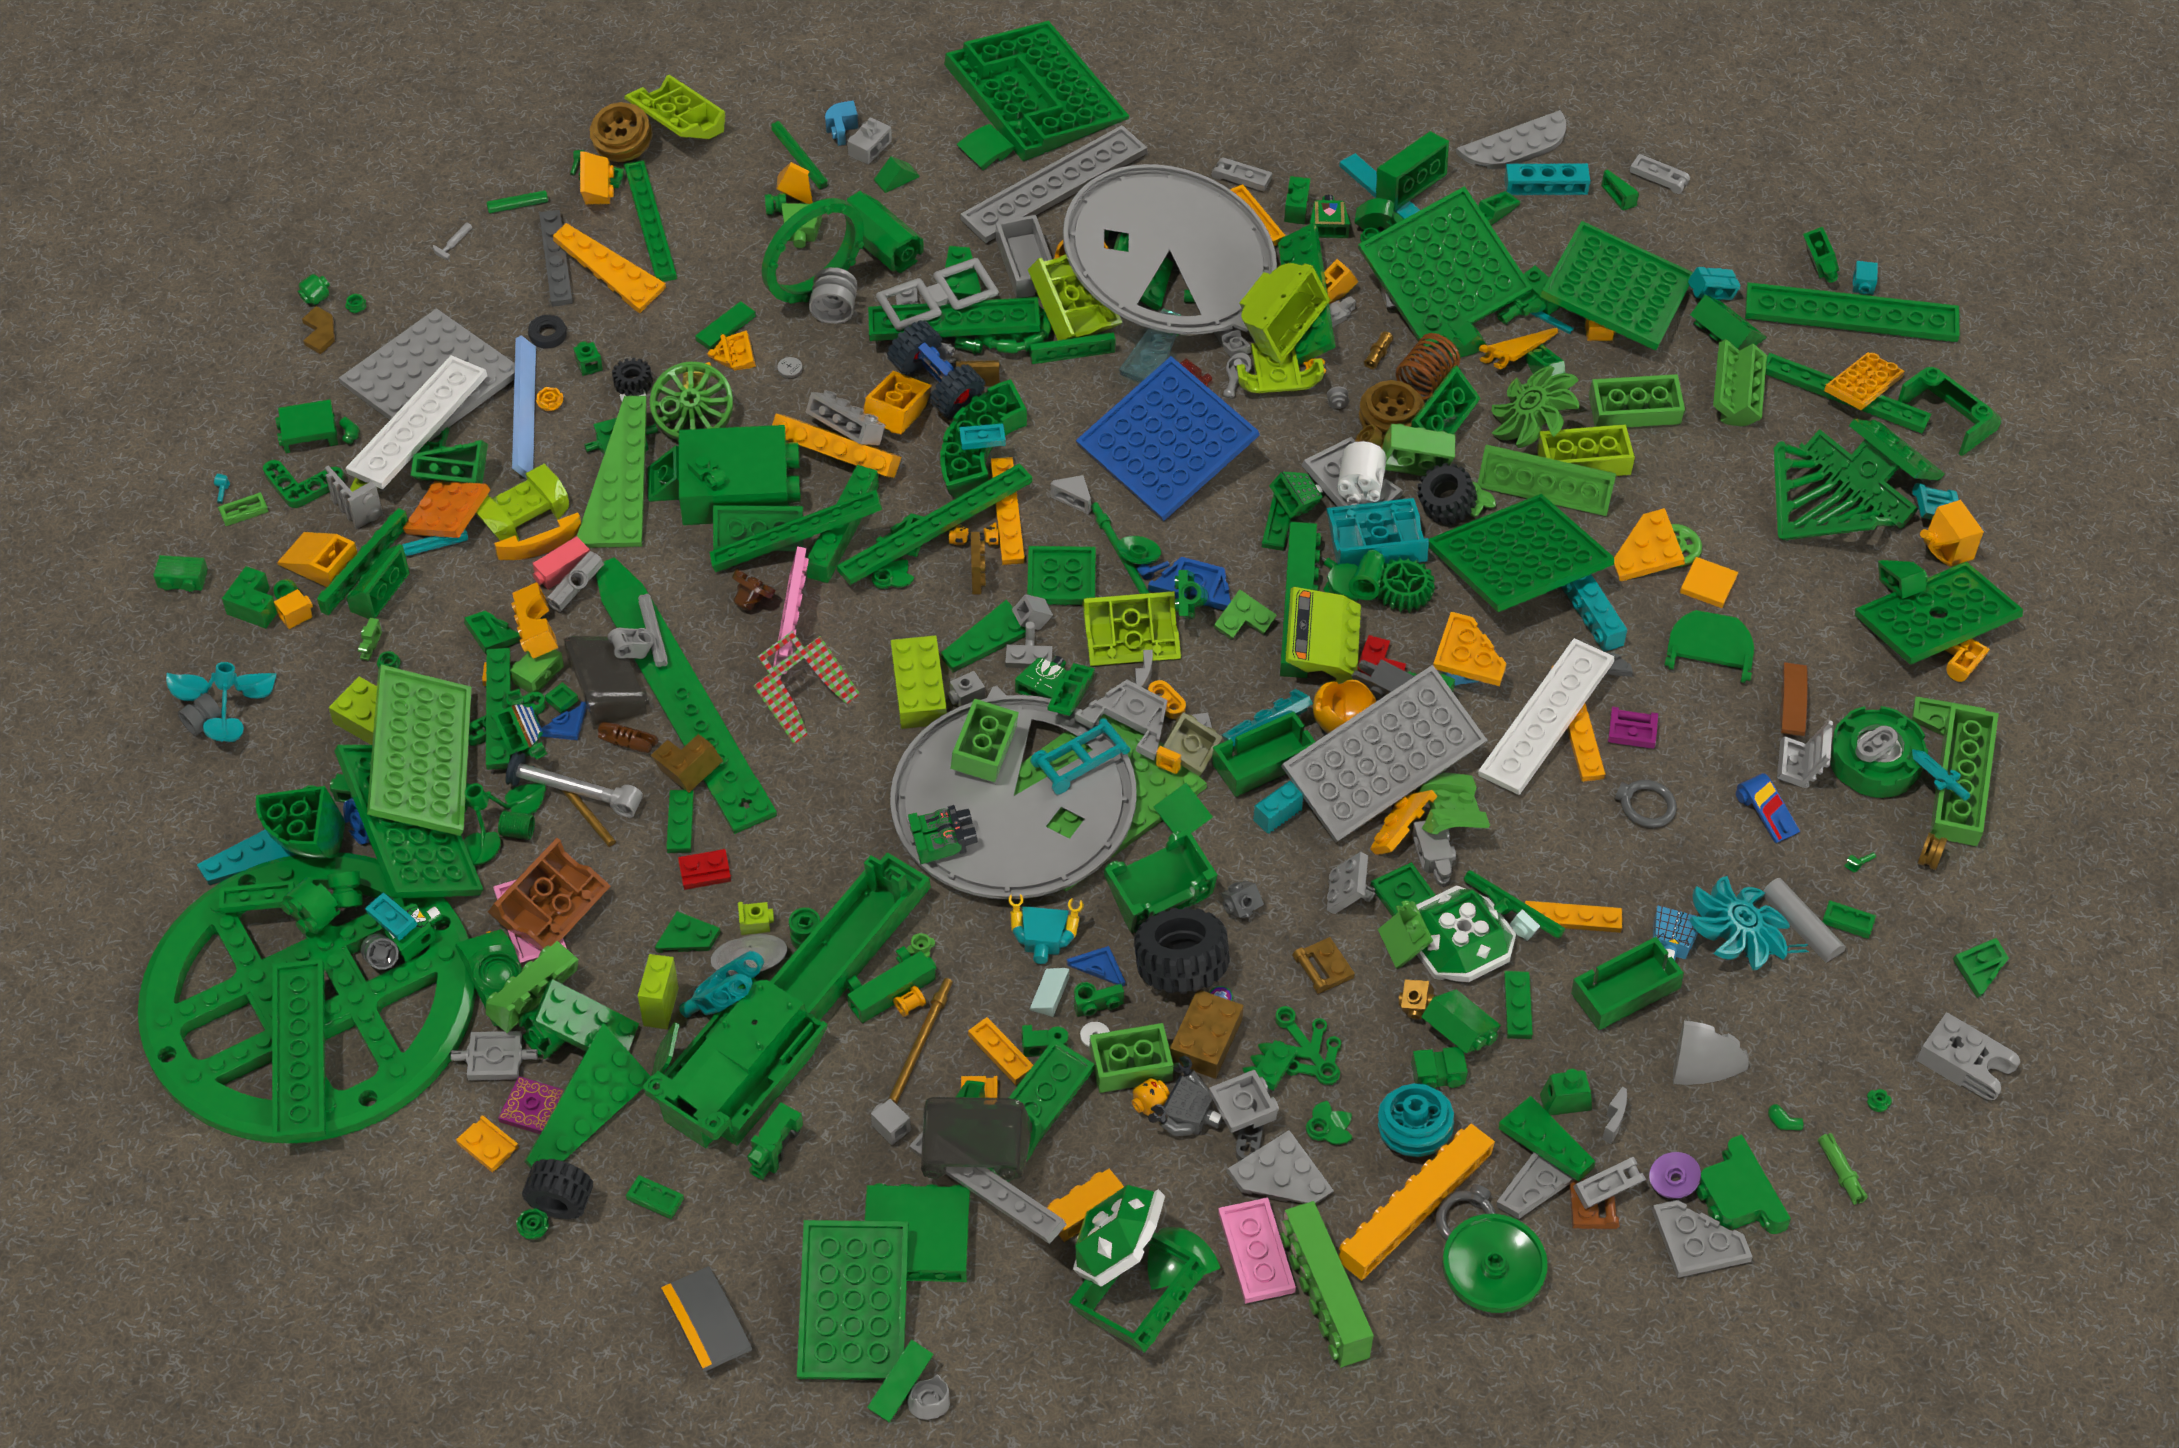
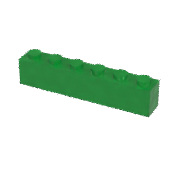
M857 465L837 504L875 489L878 490V470ZM862 518L820 533L808 556L807 578L824 583L830 581Z

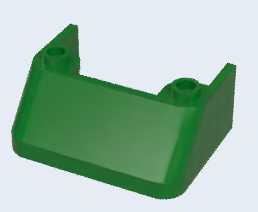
M1935 367L1924 368L1902 385L1898 398L1899 402L1907 404L1920 393L1929 389L1976 424L1966 431L1959 451L1960 456L1966 454L2000 427L2001 417L1999 414Z

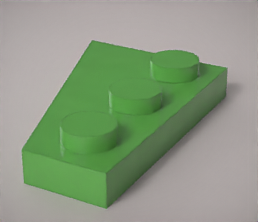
M1915 697L1912 720L1943 736L1945 721L1951 704L1984 711L1986 708Z

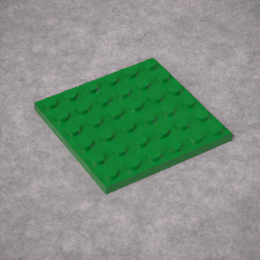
M1465 186L1358 244L1359 251L1418 341L1423 335L1428 333L1443 336L1444 334L1439 327L1446 322L1455 331L1468 321L1474 324L1515 301L1517 298L1526 295L1533 289ZM1427 339V340H1426V341L1434 342V343H1436V344L1439 343L1437 340H1434V339ZM1424 344L1423 346L1432 347L1433 345Z
M1581 221L1543 288L1540 297L1598 323L1607 329L1613 330L1626 338L1641 343L1648 348L1657 350L1689 287L1688 281L1693 272Z
M1542 493L1428 539V547L1497 612L1615 565L1614 557Z

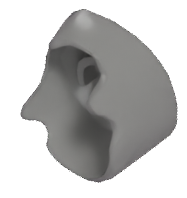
M937 1374L931 1379L914 1384L907 1398L909 1411L917 1418L926 1420L944 1415L950 1406L947 1383Z

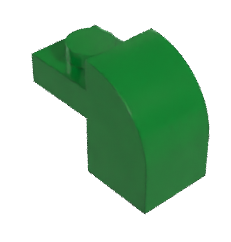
M1375 198L1364 202L1356 208L1354 223L1363 230L1366 228L1377 229L1380 226L1387 229L1402 221L1403 218L1393 211V202L1382 198Z
M1470 321L1456 331L1447 322L1439 327L1444 334L1443 336L1448 338L1458 349L1460 358L1475 354L1479 351L1481 345H1487L1478 329Z

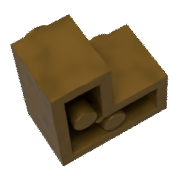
M699 734L682 750L667 739L651 754L659 769L688 793L723 761L714 746Z

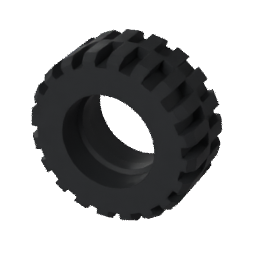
M1184 907V909L1171 908L1167 912L1163 910L1158 912L1156 916L1152 915L1147 918L1146 923L1143 922L1135 934L1134 947L1138 973L1148 985H1153L1159 991L1163 989L1167 993L1180 992V994H1185L1187 991H1200L1203 987L1208 988L1212 986L1214 981H1219L1229 967L1230 956L1227 930L1219 918H1216L1210 912L1205 913L1202 909L1192 910L1191 907Z

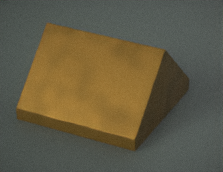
M999 360L956 361V367H961L964 364L971 366L984 380V387H992L1000 383Z

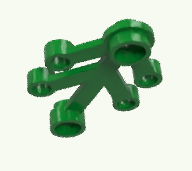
M1288 1006L1280 1007L1276 1011V1024L1281 1028H1286L1300 1047L1287 1046L1297 1050L1296 1057L1309 1059L1314 1064H1301L1294 1059L1291 1065H1295L1297 1069L1291 1070L1288 1068L1286 1073L1291 1076H1295L1298 1073L1312 1075L1324 1085L1336 1083L1340 1077V1069L1335 1064L1337 1052L1341 1048V1040L1336 1036H1331L1327 1039L1326 1049L1328 1052L1324 1061L1319 1054L1322 1036L1327 1030V1022L1321 1018L1313 1021V1035L1310 1043L1295 1023V1011ZM1286 1017L1289 1019V1021H1283L1281 1019ZM1321 1024L1324 1027L1322 1029H1318L1315 1027V1025ZM1335 1042L1338 1046L1332 1047L1330 1043ZM1324 1072H1330L1332 1075L1327 1076V1075H1324L1323 1073H1324Z

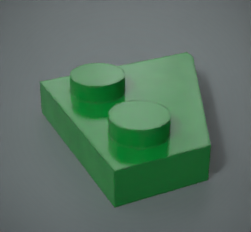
M487 611L464 617V624L485 654H487V649L504 648L520 642L521 637L519 633L509 628V623L495 618L494 615Z
M1997 938L1961 952L1953 958L1977 998L1982 996L2009 959Z

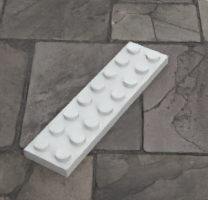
M451 355L346 467L347 474L367 483L372 481L376 487L384 489L413 455L421 449L487 377L486 370Z
M1574 638L1478 771L1479 776L1520 795L1612 666L1614 656Z

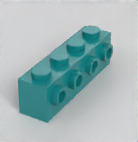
M1592 574L1561 586L1603 652L1624 646L1627 628Z

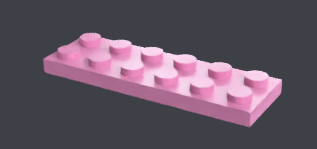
M797 547L788 580L778 641L791 631L796 635L795 625L798 622V609L803 595L801 591L806 578L804 574L809 558H805L806 548ZM789 641L776 651L773 668L792 654V641Z

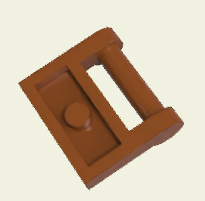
M1575 1180L1569 1184L1572 1228H1619V1218L1616 1216L1614 1196L1605 1200L1606 1217L1599 1218L1598 1203L1585 1209L1573 1187L1579 1182Z

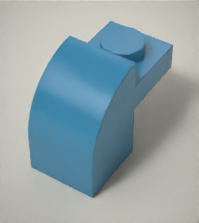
M854 101L837 103L831 106L825 114L826 133H831L832 139L837 140L838 146L846 145L845 130L858 128V116Z

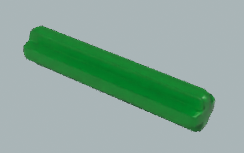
M543 190L487 201V209L489 213L547 203L548 196L547 192Z

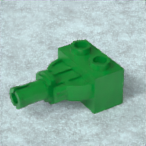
M1536 265L1524 273V276L1533 288L1532 291L1510 303L1511 305L1497 314L1498 319L1504 325L1518 315L1526 317L1530 313L1541 311L1550 315L1561 307L1540 297L1549 277Z

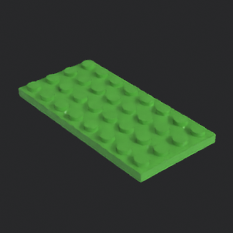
M385 665L380 666L377 681L367 815L461 836L464 830L471 704L470 686Z

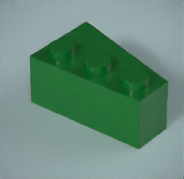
M478 440L473 443L454 445V447L416 453L413 455L411 476L423 481L483 484L488 444L483 440Z

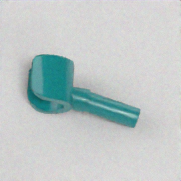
M216 474L214 485L219 487L217 503L222 504L224 492L228 489L230 481L226 475Z

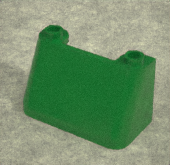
M1189 829L1183 832L1176 831L1168 837L1169 841L1165 848L1126 866L1124 862L1113 861L1104 869V877L1124 922L1131 933H1136L1143 922L1146 923L1147 918L1152 915L1156 916L1158 912L1163 910L1167 912L1171 908L1184 909V907H1190L1208 898L1213 893L1218 875Z

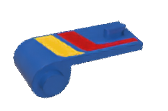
M1762 773L1737 785V799L1747 806L1753 804L1775 843L1800 832L1771 779L1766 774Z

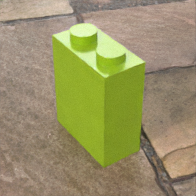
M649 954L638 992L642 1022L645 1027L668 1030L679 989L674 957Z

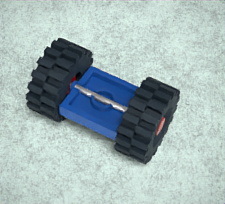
M922 320L917 323L914 322L911 324V327L907 326L904 328L905 331L903 333L900 332L898 334L899 337L892 341L893 345L889 346L887 358L903 375H909V373L912 375L915 371H920L923 366L939 382L935 386L936 389L931 393L930 403L946 419L951 420L962 407L965 408L971 403V399L974 396L979 397L982 395L981 392L985 389V382L969 365L964 364L954 369L947 360L944 362L938 352V348L942 345L941 336L928 322Z

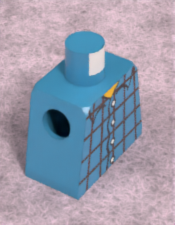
M1657 906L1653 922V938L1657 937L1669 953L1668 958L1672 956L1674 960L1676 957L1686 959L1698 935L1689 919L1692 916H1699Z

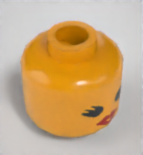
M1150 1078L1133 1090L1134 1099L1131 1102L1138 1113L1143 1112L1148 1116L1155 1113L1151 1110V1107L1156 1104L1165 1105L1170 1093L1161 1080L1157 1081Z

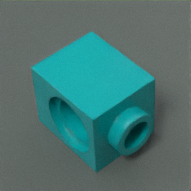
M1856 261L1853 272V293L1874 295L1877 284L1878 263Z

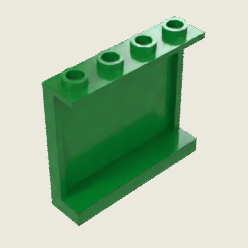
M882 1183L867 1185L865 1221H908L907 1281L967 1282L969 1189L961 1185H953L951 1187H938L933 1184L926 1186H912L910 1184L887 1186Z

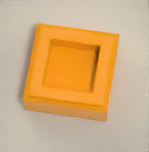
M1160 746L1156 751V766L1177 774L1181 768V754Z

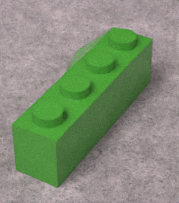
M558 941L552 946L547 945L534 962L529 961L522 968L521 973L517 977L512 976L508 979L504 988L499 993L494 992L489 996L486 1001V1015L508 1033L519 1023V1018L523 1014L533 1011L540 1004L550 980L553 979L563 984L577 971L579 959Z

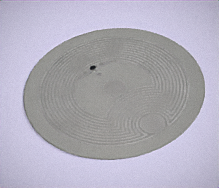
M755 934L728 941L718 947L711 956V964L714 969L718 970L744 953L754 951L763 957L764 965L761 971L773 967L784 958L787 946L778 937ZM746 960L749 967H757L754 961ZM734 970L728 971L730 975L738 974Z

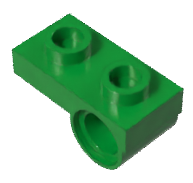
M1082 982L1074 989V1010L1077 1017L1083 1015L1092 1016L1097 1011L1104 1009L1113 1010L1124 1004V990L1121 984L1096 990L1093 984Z

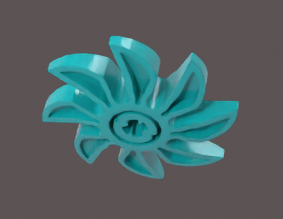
M1728 876L1720 878L1715 883L1711 895L1698 886L1693 890V903L1702 917L1692 916L1689 919L1690 923L1698 933L1709 940L1715 941L1720 937L1726 940L1714 952V955L1731 960L1737 958L1744 950L1753 971L1760 969L1768 959L1769 951L1782 960L1787 956V944L1778 929H1788L1790 924L1774 908L1765 905L1758 909L1753 905L1765 895L1764 891L1754 887H1745L1736 897L1732 891Z

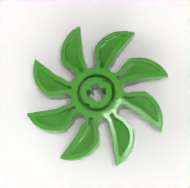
M1548 366L1538 370L1527 380L1529 387L1526 390H1523L1518 378L1514 379L1507 389V396L1512 403L1492 405L1493 415L1499 422L1503 423L1492 432L1493 436L1500 440L1518 438L1516 446L1517 448H1522L1535 442L1540 437V431H1543L1542 426L1547 423L1554 437L1561 430L1564 419L1558 410L1579 409L1578 399L1568 390L1579 381L1578 378L1567 373L1552 376L1554 368L1553 366Z

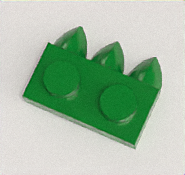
M1274 1040L1273 1043L1258 1044L1260 1051L1264 1055H1252L1250 1058L1255 1066L1243 1068L1244 1074L1255 1070L1259 1078H1264L1267 1088L1273 1091L1297 1054L1296 1049L1277 1040Z

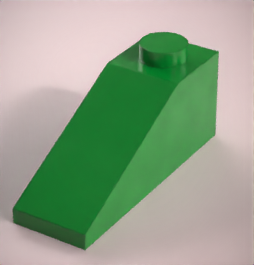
M1543 344L1524 355L1533 374L1548 366H1553L1554 368L1552 376L1565 373L1564 360Z

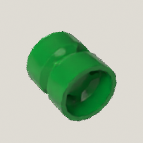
M360 871L327 875L329 889L333 890L332 896L338 904L335 909L363 905L362 892L357 889L361 885Z
M799 908L792 912L789 917L790 939L796 949L800 947L821 922L819 914L815 910Z

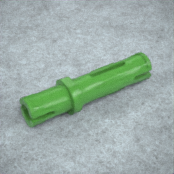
M1833 1134L1822 1135L1818 1139V1143L1837 1173L1840 1186L1846 1189L1854 1205L1864 1202L1868 1196L1858 1181L1859 1176L1855 1171H1852Z

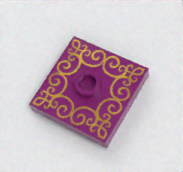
M519 1076L498 1117L499 1122L541 1134L564 1090Z

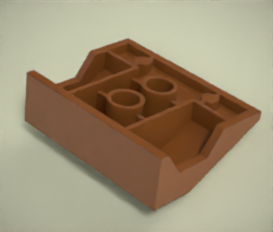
M556 838L492 905L488 913L507 930L542 951L547 945L552 946L556 941L560 942L611 886L591 867L577 863L564 851L561 840Z

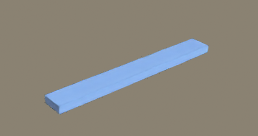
M521 335L516 338L512 469L526 478L525 473L533 470L536 346Z

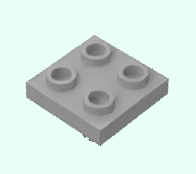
M1359 852L1331 870L1329 874V892L1327 894V911L1336 914L1360 898L1367 902L1373 898L1375 889L1366 885L1368 855Z

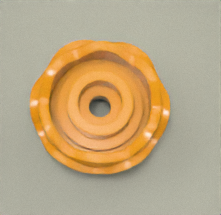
M545 387L538 392L536 403L544 411H554L563 403V394L557 388Z

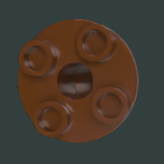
M736 569L732 579L740 583L737 586L738 592L734 598V603L738 607L751 611L756 602L762 599V596L770 599L773 598L776 592L774 588L766 584L762 587L764 582L753 576L747 579V574Z

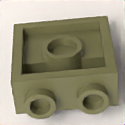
M1183 712L1177 718L1162 747L1181 754V765L1200 776L1212 757L1213 747L1219 744L1222 736L1217 734L1213 728L1206 727L1198 722L1194 716Z

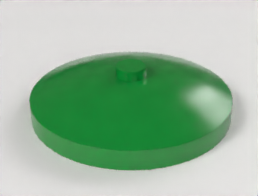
M1501 1214L1477 1215L1460 1223L1448 1237L1442 1258L1444 1276L1451 1290L1466 1304L1478 1310L1491 1313L1511 1312L1529 1304L1542 1289L1548 1267L1544 1246L1534 1231L1521 1221Z

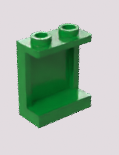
M331 399L278 408L279 417H275L277 430H281V433H277L279 446H284L285 453H290L289 445L322 439H328L329 446L338 445L335 415Z

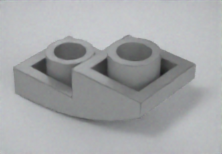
M1230 327L1214 332L1230 357L1237 353H1251V346L1241 337L1240 329Z

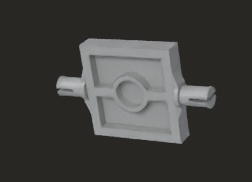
M505 1031L471 1032L467 1050H452L451 1061L467 1062L468 1080H515L519 1077V1067L522 1060H537L538 1050L522 1049L521 1031H509L508 1033Z

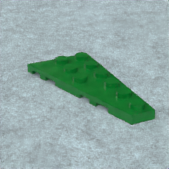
M604 1023L599 1026L584 1057L575 1069L541 1134L527 1155L524 1162L530 1169L534 1162L541 1159L564 1161L643 1089V1085L651 1077Z

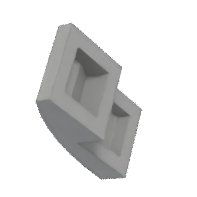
M1143 650V668H1135V684L1145 689H1148L1151 680L1153 650Z
M1624 1087L1620 1089L1609 1104L1606 1115L1611 1120L1605 1127L1602 1139L1609 1144L1615 1139L1625 1112L1627 1089Z

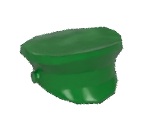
M1349 563L1333 566L1327 576L1328 582L1323 589L1324 592L1344 595L1355 602L1358 601L1359 598L1355 597L1349 590V582L1358 566Z

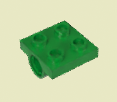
M1178 570V576H1175V589H1179V598L1175 599V610L1183 618H1195V607H1200L1206 603L1208 592L1204 586L1194 582L1193 572ZM1193 589H1196L1197 596L1191 600L1190 593Z

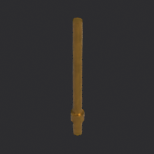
M944 978L938 992L934 993L931 1000L932 1006L888 1100L891 1099L896 1105L940 1010L946 1005L948 1000L947 994L953 984V981L949 978Z

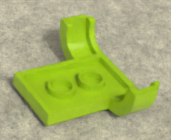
M1251 343L1256 375L1249 374L1244 364L1236 366L1239 385L1244 390L1253 393L1306 390L1318 384L1324 376L1322 359H1314L1313 365L1308 370L1300 372L1295 347L1284 361L1279 363L1274 361L1271 356L1261 352L1255 343Z

